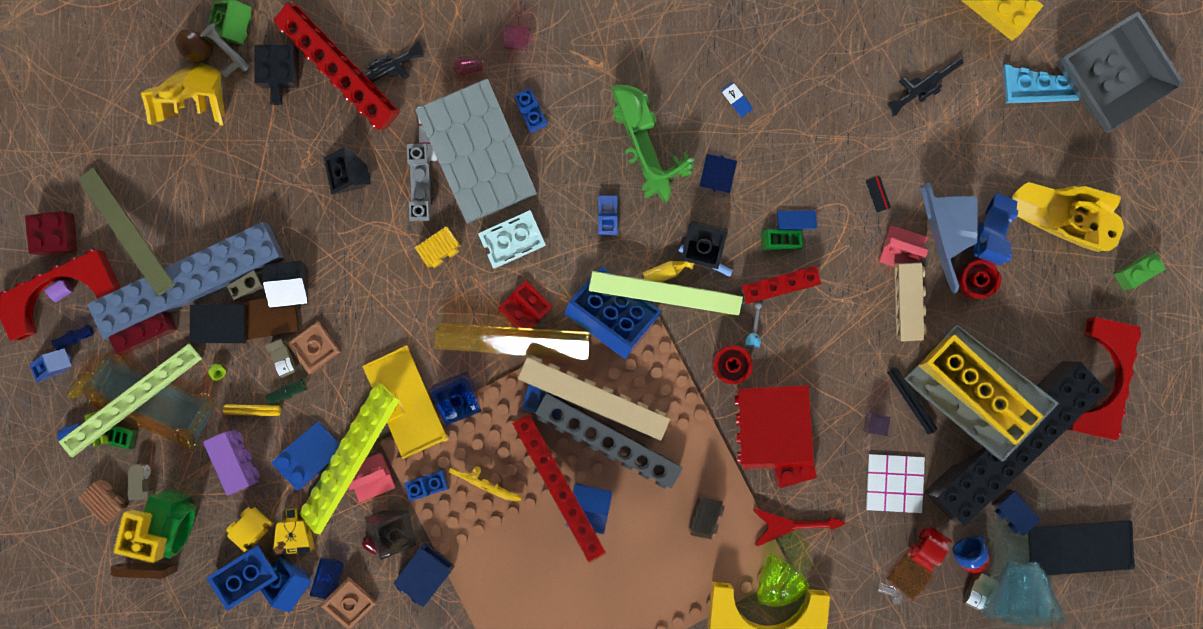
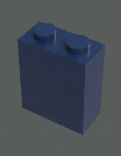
M424 543L393 584L401 593H406L410 596L415 604L424 607L455 566Z

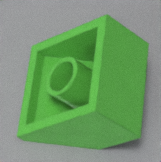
M236 0L213 1L207 27L215 23L214 27L217 34L226 43L243 44L247 37V25L252 17V7Z

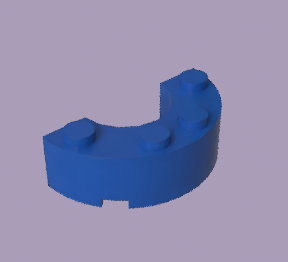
M998 193L993 196L984 212L987 214L984 223L980 222L977 230V243L973 246L975 256L997 265L1010 261L1013 254L1011 251L1012 243L1006 241V233L1011 221H1014L1018 215V201Z

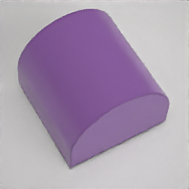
M68 279L59 280L45 289L46 294L54 302L60 301L74 291Z

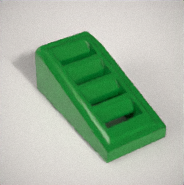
M802 230L761 231L762 250L803 249ZM792 234H795V245H792ZM777 235H779V244H777ZM785 235H787V245L785 244Z
M115 425L106 433L109 442L107 445L129 450L134 449L138 430ZM111 430H114L112 440H109ZM118 431H119V432H120L119 441H116L117 435H118ZM127 433L126 442L124 443V434Z

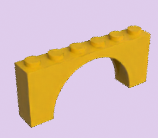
M711 582L707 628L827 629L830 595L825 590L807 589L801 607L791 618L776 625H759L746 619L737 610L734 602V588L731 583Z

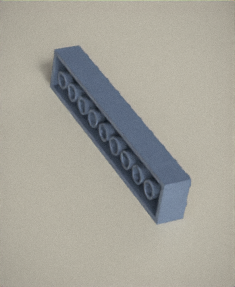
M261 222L165 267V270L176 285L161 296L156 295L144 277L88 303L87 306L102 339H109V336L160 312L170 313L228 286L253 270H262L263 264L277 263L285 259L270 225Z

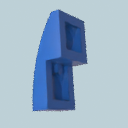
M598 195V235H617V195Z

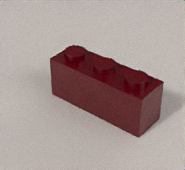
M160 312L108 338L116 355H123L177 331V328L170 313Z

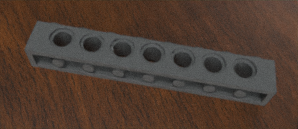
M547 391L535 411V414L538 415V420L546 424L548 421L553 423L556 430L562 433L565 431L571 433V438L578 442L584 440L589 443V448L597 452L599 449L604 451L607 458L613 461L615 459L622 461L621 465L629 470L635 468L639 471L638 474L646 479H649V477L655 479V483L664 489L666 486L672 489L683 469L676 462ZM554 409H560L562 416L558 419L553 418L551 412ZM572 418L579 420V425L575 428L568 425L569 420ZM588 428H595L596 434L593 437H588L585 434ZM611 437L613 443L610 446L603 445L602 441L604 438ZM623 446L630 448V452L627 455L619 453ZM639 456L647 458L646 462L642 465L636 463ZM656 465L663 466V471L659 474L653 472Z

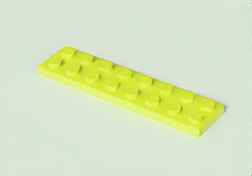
M377 382L370 391L369 397L360 408L356 419L351 423L350 429L341 440L340 446L331 457L330 463L325 471L322 472L318 483L312 489L311 495L301 508L299 514L316 534L322 533L400 401L383 384Z

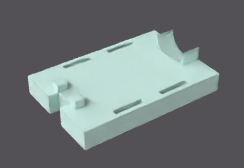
M531 210L478 233L484 248L488 247L490 253L487 255L493 269L546 246Z

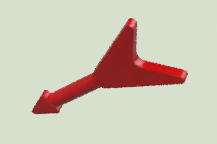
M756 508L753 509V512L768 525L767 530L755 542V546L765 544L795 529L829 528L834 530L845 525L844 521L829 517V520L794 522Z

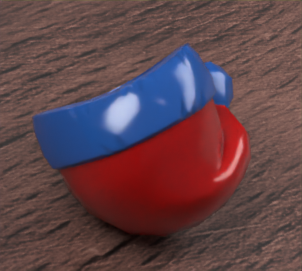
M982 536L966 537L953 546L952 551L955 560L967 572L980 573L988 567L990 554Z

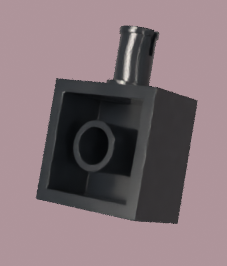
M254 45V83L260 88H270L271 105H283L282 88H299V50L294 45Z

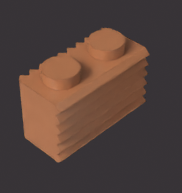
M99 480L92 483L78 498L105 526L111 524L128 507L120 495L114 494L111 490L112 486L108 482Z

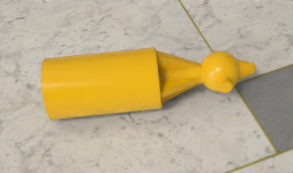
M668 261L642 272L645 280L665 282L677 277L685 267L693 269L694 263Z

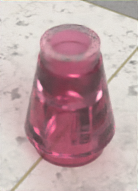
M460 56L454 59L456 74L462 76L482 71V59Z

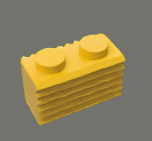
M446 226L416 246L415 249L427 267L433 266V268H436L443 263L442 259L449 256L451 258L456 255L461 245Z

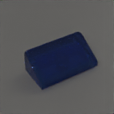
M320 558L310 596L326 599L337 588L344 566L341 561Z

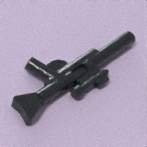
M416 42L406 53L392 59L393 57L389 53L379 60L374 59L370 61L368 68H373V70L366 73V77L371 82L386 74L390 77L400 75L404 80L407 79L409 74L404 69L402 63L411 58L424 56L421 51L420 42Z
M959 57L938 72L936 70L923 80L915 78L908 81L903 76L899 83L907 90V95L887 104L891 109L892 116H896L904 105L921 93H924V95L919 97L920 102L925 101L931 94H938L941 91L942 84L937 85V82L964 64L963 60Z

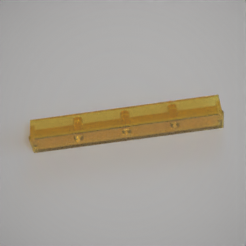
M438 323L434 331V349L588 359L589 333Z

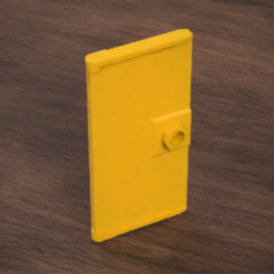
M404 345L396 351L362 366L372 389L378 382L383 384L400 400L387 424L402 459L449 439L412 358L408 345Z

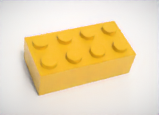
M961 0L1011 41L1024 31L1044 6L1038 0Z

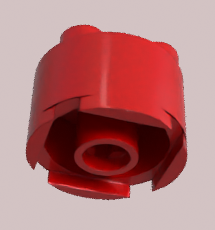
M986 260L968 262L961 266L956 275L959 284L958 292L969 299L990 297L998 291L1001 285L1000 272L993 263Z
M739 346L722 347L715 353L712 360L713 373L720 381L727 384H739L745 381L753 369L749 353ZM735 360L736 368L730 370L728 362Z
M924 527L918 534L920 540L916 545L912 544L908 554L911 555L910 559L932 573L935 571L932 567L934 565L939 566L950 550L947 544H952V540L933 527L927 529Z

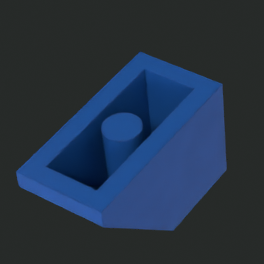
M65 349L41 355L30 364V368L37 383L65 372L71 367L72 361Z

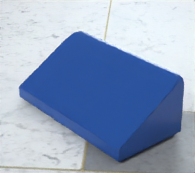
M815 210L777 211V229L815 230L817 229Z

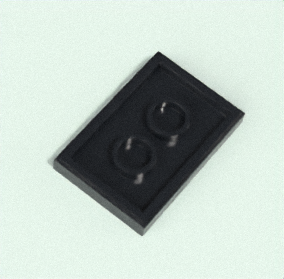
M190 305V343H247V305Z

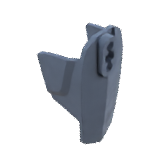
M928 182L920 186L939 258L953 295L957 293L959 284L951 258L977 243V198L972 196L934 197L931 184Z

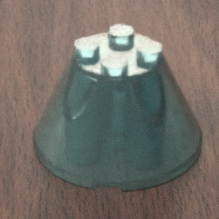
M1014 561L1007 562V566L1002 570L982 606V614L992 620H995L996 617L1002 618L1004 623L1013 625L1051 627L1052 622H1058V625H1062L1066 621V616L1045 570L1040 568V564L1029 562L1027 565H1020Z

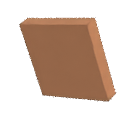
M319 321L287 343L308 374H312L341 353Z
M348 577L321 603V607L345 628L351 629L377 604V601Z

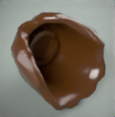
M183 29L175 39L176 47L182 56L193 62H200L211 56L213 53L211 42L204 36L200 37L201 34L192 29Z

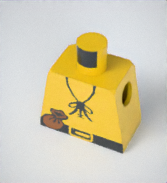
M297 508L286 509V520L279 521L276 524L273 555L313 551L315 545L311 528L304 519H298Z

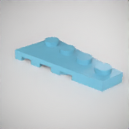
M1006 64L1003 66L1006 103L1079 101L1062 75L1054 76L1049 75L1047 72H1034L1026 68L1019 69Z

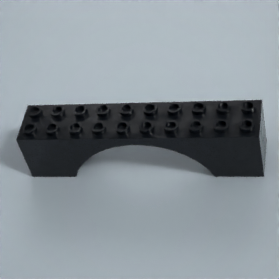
M1062 361L1036 385L1059 404L1004 461L995 457L984 447L966 460L952 465L925 491L950 520L965 527L1108 391L1081 361Z

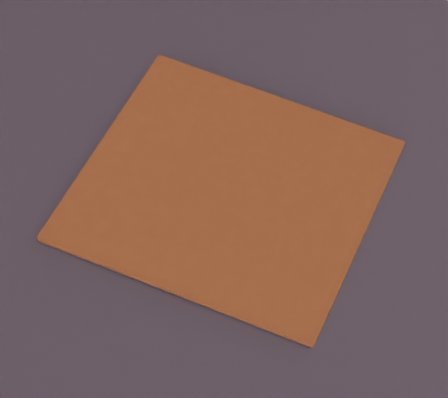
M660 317L626 359L590 333L540 359H542L541 364L549 366L551 363L560 367L559 371L566 374L567 371L577 374V379L583 382L585 378L595 382V387L602 389L604 386L614 390L613 395L618 397L621 394L632 398L630 402L636 405L638 401L649 406L648 410L655 412L658 409L667 413L666 417L670 421L662 440H658L565 400L570 405L681 465L683 469L672 489L667 486L665 489L655 483V479L651 477L646 479L638 474L639 471L635 468H632V470L627 469L621 465L622 461L618 459L613 461L607 458L604 451L599 449L597 452L589 448V443L584 440L578 442L571 438V433L567 431L562 433L554 428L555 425L548 421L546 424L538 420V415L534 412L522 409L529 384L517 379L521 368L437 411L441 424L449 438L447 441L437 443L405 459H402L392 435L381 441V446L407 497L405 482L441 470L445 471L449 489L410 502L435 551L455 566L448 577L475 629H687L708 618L711 582L731 583L734 588V602L737 603L790 575L792 572L775 539L760 546H755V542L767 530L768 525L753 512L754 508L759 509ZM530 414L572 492L575 484L613 491L604 534L596 533L607 554L590 564L570 528L566 526L563 515L512 424ZM572 418L569 420L568 425L575 428L579 425V420ZM588 428L585 434L588 437H593L596 434V429ZM606 437L602 441V444L605 446H610L613 443L611 437ZM623 446L619 453L627 455L630 452V448ZM639 456L636 463L642 465L646 462L647 458ZM656 465L653 472L656 474L661 473L663 466ZM475 467H480L481 474L478 480L485 479L491 482L493 487L497 483L498 486L509 492L522 496L521 501L504 500L449 473V470L452 468L461 473H472Z

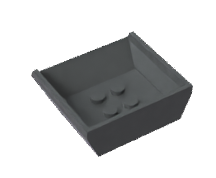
M1139 11L1055 62L1084 109L1106 134L1175 91L1183 83L1182 78Z

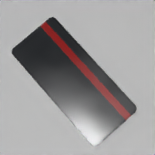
M880 176L866 180L876 212L890 209Z

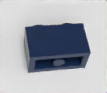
M1008 489L992 503L995 508V514L1000 519H1005L1009 523L1007 527L1014 534L1018 533L1024 536L1041 521L1013 490Z

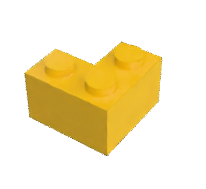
M137 510L123 513L114 549L115 554L149 562H156L163 558L167 538L148 534L153 514Z

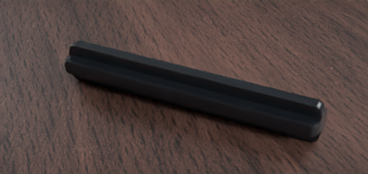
M891 368L887 374L927 434L937 431V427L898 368Z

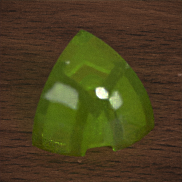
M769 554L758 585V603L772 607L788 605L802 597L810 587V584L801 573L793 571L789 563Z

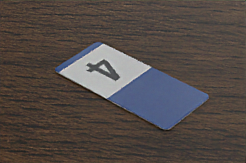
M733 82L721 91L740 117L753 110V107Z

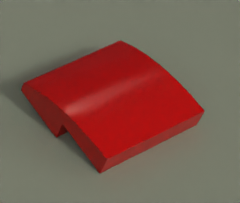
M525 280L498 307V310L525 336L553 306Z

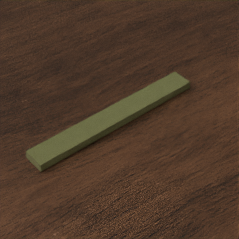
M92 168L79 177V182L156 295L161 296L176 285L98 171Z

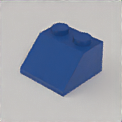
M575 484L573 494L594 532L604 534L613 491Z
M279 554L271 565L279 578L262 588L261 592L271 607L290 613L312 580L303 569Z

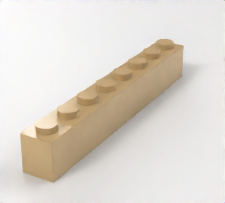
M533 355L531 358L526 357L517 379L658 440H662L670 421L666 417L667 413L658 409L655 412L648 410V405L639 401L636 405L630 402L632 398L623 394L620 397L613 395L614 390L603 386L602 389L595 387V382L586 378L583 382L577 379V374L567 371L566 374L559 371L560 367L550 363L549 366L541 364L542 359Z

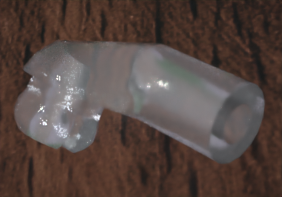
M883 583L879 584V593L893 596L892 602L894 604H902L904 594L894 586Z

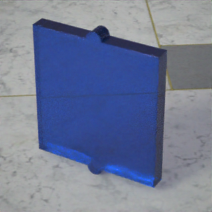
M707 154L699 187L712 189L713 192L717 190L730 194L737 161L724 158L723 155L719 157Z

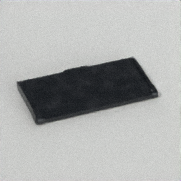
M1131 520L1033 527L1028 532L1029 574L1031 577L1135 569L1133 524Z

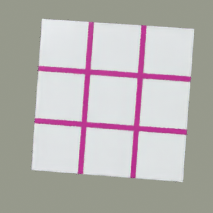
M869 454L866 510L922 513L925 457Z

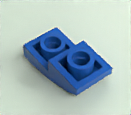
M531 88L513 96L530 133L548 125Z
M444 470L404 483L410 501L450 488Z

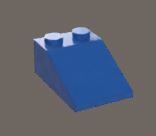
M318 421L271 463L299 491L328 466L331 457L337 451L340 443Z
M257 545L206 579L226 611H228L279 577L259 545Z

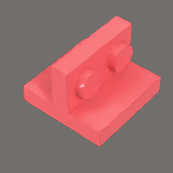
M891 225L878 262L894 267V263L920 262L928 253V250L924 249L928 237Z
M383 452L366 458L348 487L349 491L354 489L359 503L396 488Z

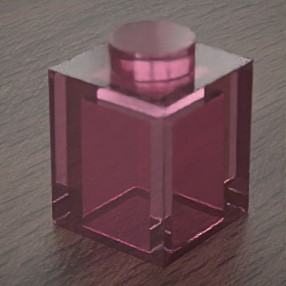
M505 25L504 48L527 51V45H531L532 34H529L528 27Z

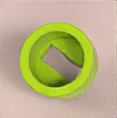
M212 364L211 368L208 369V373L213 380L218 381L225 376L226 370L220 364Z

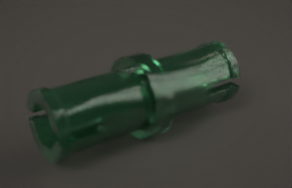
M300 379L290 385L285 384L280 389L266 394V398L269 404L273 405L284 399L289 400L293 395L306 391L307 386L304 380Z

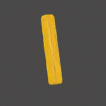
M225 404L223 406V414L279 416L281 414V406Z

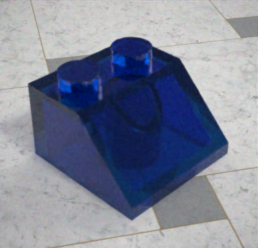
M468 371L436 383L431 387L430 393L445 426L482 411L475 386Z

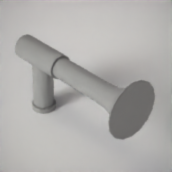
M215 23L210 24L201 33L200 37L205 36L212 39L233 61L225 69L221 70L222 75L228 77L238 67L243 72L246 71L249 65L217 34L214 27Z

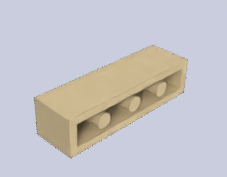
M920 262L894 263L896 339L899 341L924 340V335L927 333L926 324H924L926 306L923 305V297L926 295V289L923 285L925 267Z

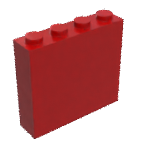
M809 385L738 389V395H735V406L739 407V414H736V425H740V432L737 433V444H741V451L737 452L738 463H742V468L814 466Z

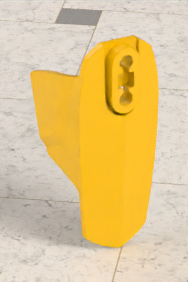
M1027 182L1012 196L1013 200L1018 201L1017 217L1048 233L1095 252L1110 251L1115 248L1124 230L1122 218L1114 213L1121 200L1119 195L1086 186L1051 189ZM1090 224H1093V225H1094V228H1097V229H1096V230L1090 229ZM1109 231L1112 232V237H1109Z

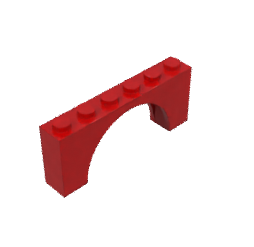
M95 248L84 252L85 255L79 258H70L62 266L56 265L51 267L50 271L45 274L34 275L32 280L14 285V289L1 291L0 321L9 340L21 341L37 333L33 322L34 306L40 293L54 281L63 278L77 279L86 284L96 295L97 299L120 289L119 282L105 252Z
M1097 317L1087 318L1084 336L1097 341L1109 352L1116 371L1115 384L1112 392L1103 403L1087 410L1067 430L1118 441L1122 434V418L1126 414V399L1130 395L1129 384L1134 375L1133 364L1137 359L1138 353L1136 349L1141 339V327Z

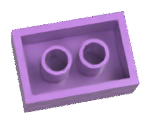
M237 430L224 432L203 442L227 496L260 482L259 472L251 463V454L245 449L243 445L244 439L240 432Z

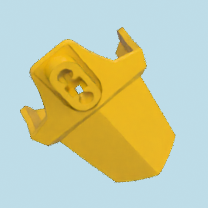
M201 62L179 70L160 86L141 92L149 125H154L157 122L179 115V109L185 108L184 99L189 97L196 101L197 113L205 112L207 110L206 96H209L214 120L220 126H224L222 117L225 116L221 87V72Z

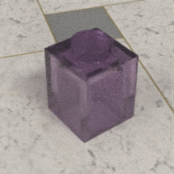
M866 412L863 431L888 436L891 417Z

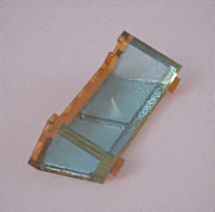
M108 351L82 388V392L90 405L102 409L148 373L128 365L123 355H116V353L113 354ZM169 384L123 420L194 451L214 410L215 403L213 397L206 392L195 395L173 384Z

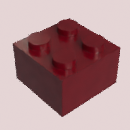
M59 211L25 215L29 254L41 256L77 251L73 213Z

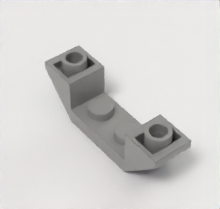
M407 144V163L410 165L411 180L409 221H429L431 212V176L427 144Z

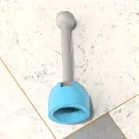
M758 301L755 303L756 313L753 333L749 334L745 341V346L760 348L761 338L756 333L760 308H762V302Z

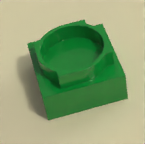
M173 489L150 495L144 509L145 513L153 514L148 534L167 538L163 557L168 559L176 556L185 543H187L197 505L190 503L192 496Z

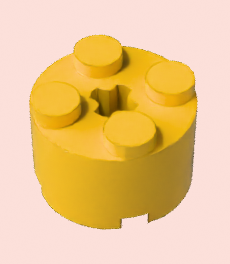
M247 507L240 515L242 518L237 523L233 522L226 529L228 532L227 537L245 553L249 551L246 547L249 545L253 547L267 533V525L272 526L273 524L256 507L252 509Z

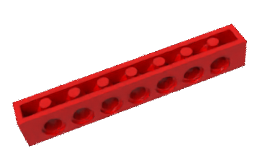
M286 3L273 20L278 25V29L291 39L293 45L304 52V56L317 66L319 72L330 79V83L334 87L339 88L344 98L352 102L360 114L366 116L372 127L378 130L388 128L401 112L297 4ZM348 78L351 81L350 86H348ZM361 91H362L363 94H364V98H363V99H362V97H361ZM374 105L377 107V113L374 111Z
M530 414L512 423L588 563L590 564L606 555V551Z

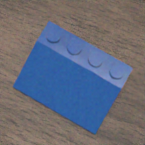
M601 267V268L597 271V272H603V273H609V274H611L609 271H607V270L604 269L603 267ZM589 280L569 301L564 314L626 359L663 311L648 300L589 291Z

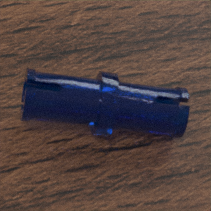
M88 324L75 331L70 330L61 337L52 339L51 343L57 351L71 344L76 345L79 341L94 336V331Z

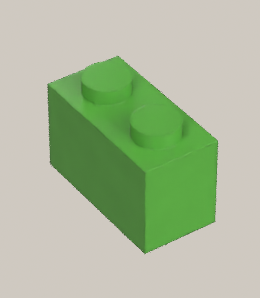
M1157 253L1145 254L1113 274L1121 288L1127 290L1134 289L1166 270Z

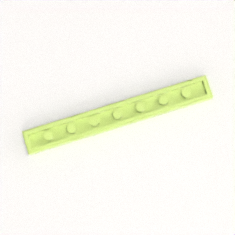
M592 271L588 289L593 292L739 315L743 299L741 295Z
M188 343L61 439L59 443L70 457H74L202 359L201 356Z

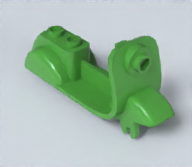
M629 85L611 86L616 107L613 109V116L617 118L615 122H622L633 147L626 149L625 154H634V158L628 160V162L632 164L638 160L646 183L642 186V191H646L644 197L649 198L657 193L662 201L667 204L671 194L670 181L679 175L683 178L693 174L692 170L695 169L693 164L695 160L693 157L688 159L687 153L684 152V161L680 162L677 156H674L673 160L676 165L667 171H663L646 131L654 128V122H656L654 112L649 111L647 106L650 104L647 94H643L640 89Z

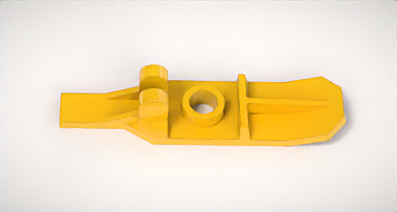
M475 467L472 473H461L452 468L449 470V473L504 500L521 501L522 496L509 492L498 486L497 483L493 487L492 483L485 479L478 480L481 474L480 467Z

